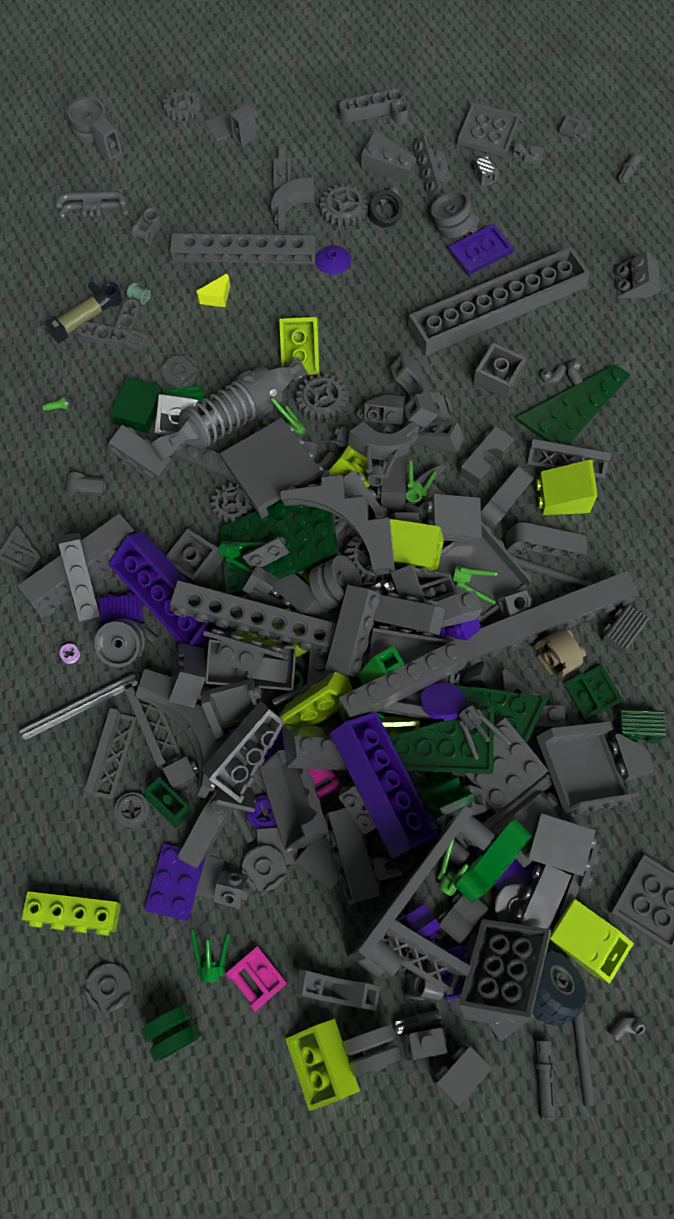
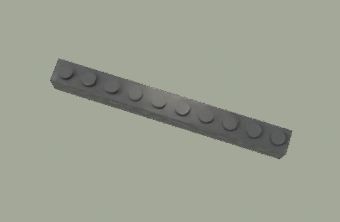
M625 571L483 627L476 634H473L469 640H458L468 656L466 665L475 666L482 662L481 659L489 657V659L501 655V651L506 649L513 651L524 642H528V644L540 639L539 636L544 634L548 636L564 626L568 629L577 625V621L582 619L588 621L595 618L596 614L602 611L604 614L609 613L617 605L622 604L626 606L635 601L634 598L639 592L629 572Z

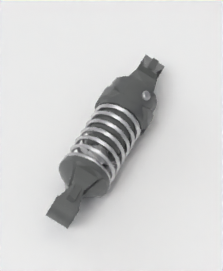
M299 357L284 365V368L269 370L259 366L253 371L247 370L236 377L231 385H226L225 391L218 390L217 395L211 394L210 400L203 399L202 404L196 403L194 409L190 407L181 411L177 431L174 434L163 435L153 441L151 445L161 461L174 454L179 445H190L204 450L210 443H215L217 438L222 439L225 434H230L232 429L237 430L240 425H245L247 421L261 418L270 413L273 407H276L271 402V398H274L281 404L283 401V390L290 381L295 382L307 375L308 372ZM205 402H207V403L210 405V411H209V412H208V410H207V408H206V403H205ZM198 407L205 412L204 415L200 416ZM217 430L222 432L221 435H217Z

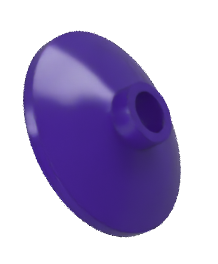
M330 245L318 251L315 263L318 269L326 274H339L349 267L351 257L349 252L343 247Z

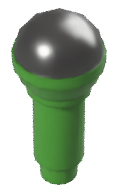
M63 396L58 401L46 403L43 405L44 411L58 408L69 409L72 406V400L68 396Z

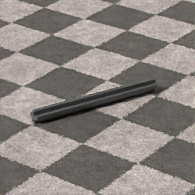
M132 673L20 728V736L22 739L27 740L137 685L138 680L135 674Z

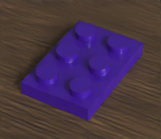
M492 224L450 245L448 252L467 276L512 254L514 248L498 228Z
M163 844L144 911L189 922L206 856L196 869L178 859L182 848Z

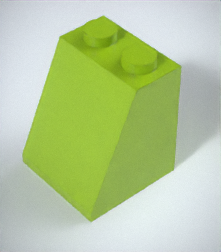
M592 460L541 471L539 479H536L535 482L536 491H540L538 509H542V515L590 513L598 496Z
M391 519L395 568L401 569L414 565L418 569L426 568L430 572L438 571L444 542L441 527Z

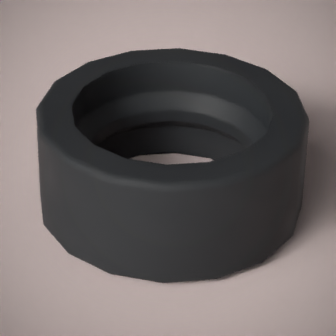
M390 190L377 192L372 197L368 207V215L371 221L382 228L395 225L403 212V202L400 196ZM379 200H388L394 205L396 212L392 218H384L377 213L375 207Z

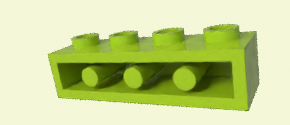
M27 891L22 920L29 922L28 926L42 928V924H50V929L64 930L65 926L73 927L74 932L87 933V929L96 930L95 934L109 936L110 932H116L121 904L113 901Z

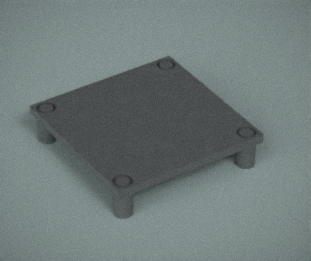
M465 806L439 832V836L433 840L347 956L354 963L358 962L378 979L384 971L391 976L397 972L405 959L381 940L387 929L442 855L445 856L448 846L458 833L481 850H484L495 836L493 832L472 816L474 811ZM454 840L449 859L460 867L470 852Z

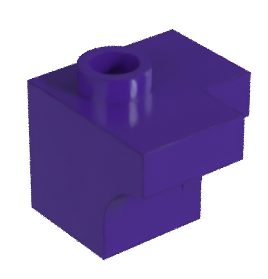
M425 904L404 918L410 930L431 942L438 937L436 932L439 931L441 926Z

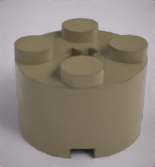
M567 628L553 632L538 641L535 649H539L540 655L537 656L540 663L550 675L555 674L558 679L581 666L583 657L586 656L584 648L578 645L573 638L572 632Z

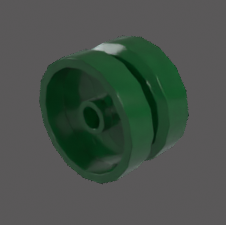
M187 1004L160 1015L140 1030L145 1042H153L161 1038L149 1050L154 1062L169 1057L202 1036L197 1024L181 1027L189 1022L193 1016Z

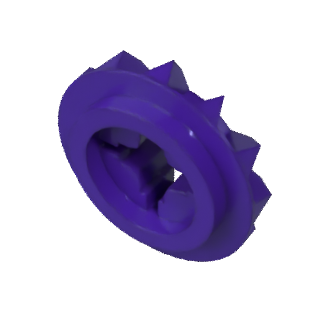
M268 796L256 798L255 811H247L250 824L256 830L275 828L277 825ZM261 805L266 811L271 810L269 813L270 821L265 819V817L258 818L262 814Z

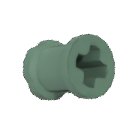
M132 282L127 289V297L130 299L135 298L142 305H145L151 297V291L143 289L137 283Z

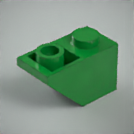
M392 646L374 656L358 673V677L363 685L404 666L405 663L395 647Z

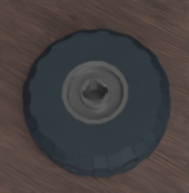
M547 950L532 1014L536 1019L543 1021L545 1024L562 1026L576 1018L584 1010L587 991L577 967L561 953Z

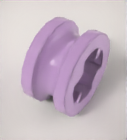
M66 644L61 647L59 655L65 663L73 664L79 659L80 652L74 644ZM73 649L72 652L74 653V656H68V658H65L67 657L65 652H70Z

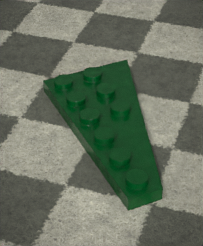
M615 364L516 417V421L546 442L569 445L629 379L631 374Z
M454 685L465 695L466 703L464 710L472 705L476 710H484L494 706V726L506 718L526 743H528L549 699V696Z
M494 706L480 710L494 725ZM460 717L398 734L397 736L390 737L406 771L493 775L494 732L483 721L480 723L490 738L487 742L476 727L473 729L468 727L479 757L477 760L474 759L464 731L459 724L462 721Z

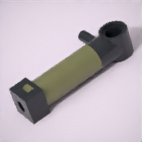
M94 282L89 283L88 287L94 295L60 317L56 318L54 315L46 320L44 324L47 332L59 344L67 339L68 334L77 329V326L81 323L88 322L110 307L118 306L122 301L118 284L106 282L100 290Z

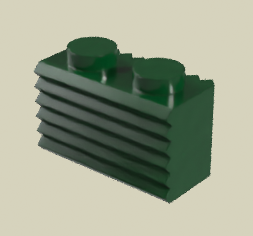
M620 709L617 713L618 734L633 742L646 740V743L650 744L659 743L666 736L665 712L659 710Z
M157 778L144 791L145 798L175 828L190 816V806L183 799H180V796H177V793H174V790H171V787H168V784H165L162 778Z

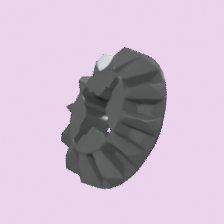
M131 792L124 794L117 800L114 807V815L116 820L124 827L135 828L143 824L146 818L149 817L150 806L143 795ZM131 801L135 808H139L138 811H135L134 818L130 813L125 812L130 809Z

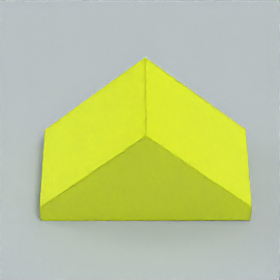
M228 274L197 290L198 302L204 305L225 307L230 290Z

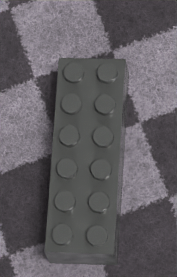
M120 513L82 540L91 582L105 576L106 571L111 569L108 564L126 536L135 534L132 527ZM62 555L18 585V588L41 618L52 615L59 605L66 604L72 599Z

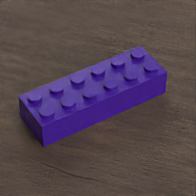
M144 532L127 535L108 565L178 642L196 647L204 645L209 637L204 636L203 632L211 633L212 629L217 627L215 623L209 621L206 623L199 622L194 617L187 615L186 617H180L175 615L170 608L177 581L191 583ZM196 600L189 602V605L193 607L200 604ZM213 606L210 608L212 612H217Z
M377 712L347 721L330 733L392 859L439 836Z

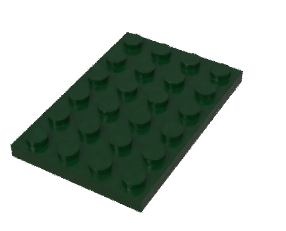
M279 501L266 508L269 515L262 519L257 511L219 526L221 543L223 541L270 542L276 536H283L286 541L284 545L289 553L261 567L276 576L278 580L340 556L333 514L316 507L303 505L285 506L282 501ZM242 547L240 555L235 557V560L252 569L243 558V555L258 547ZM223 557L226 594L237 596L245 593L243 588L251 574L233 563L226 562V557Z

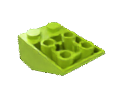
M572 899L550 934V940L590 974L609 984L634 944L619 930L576 899Z

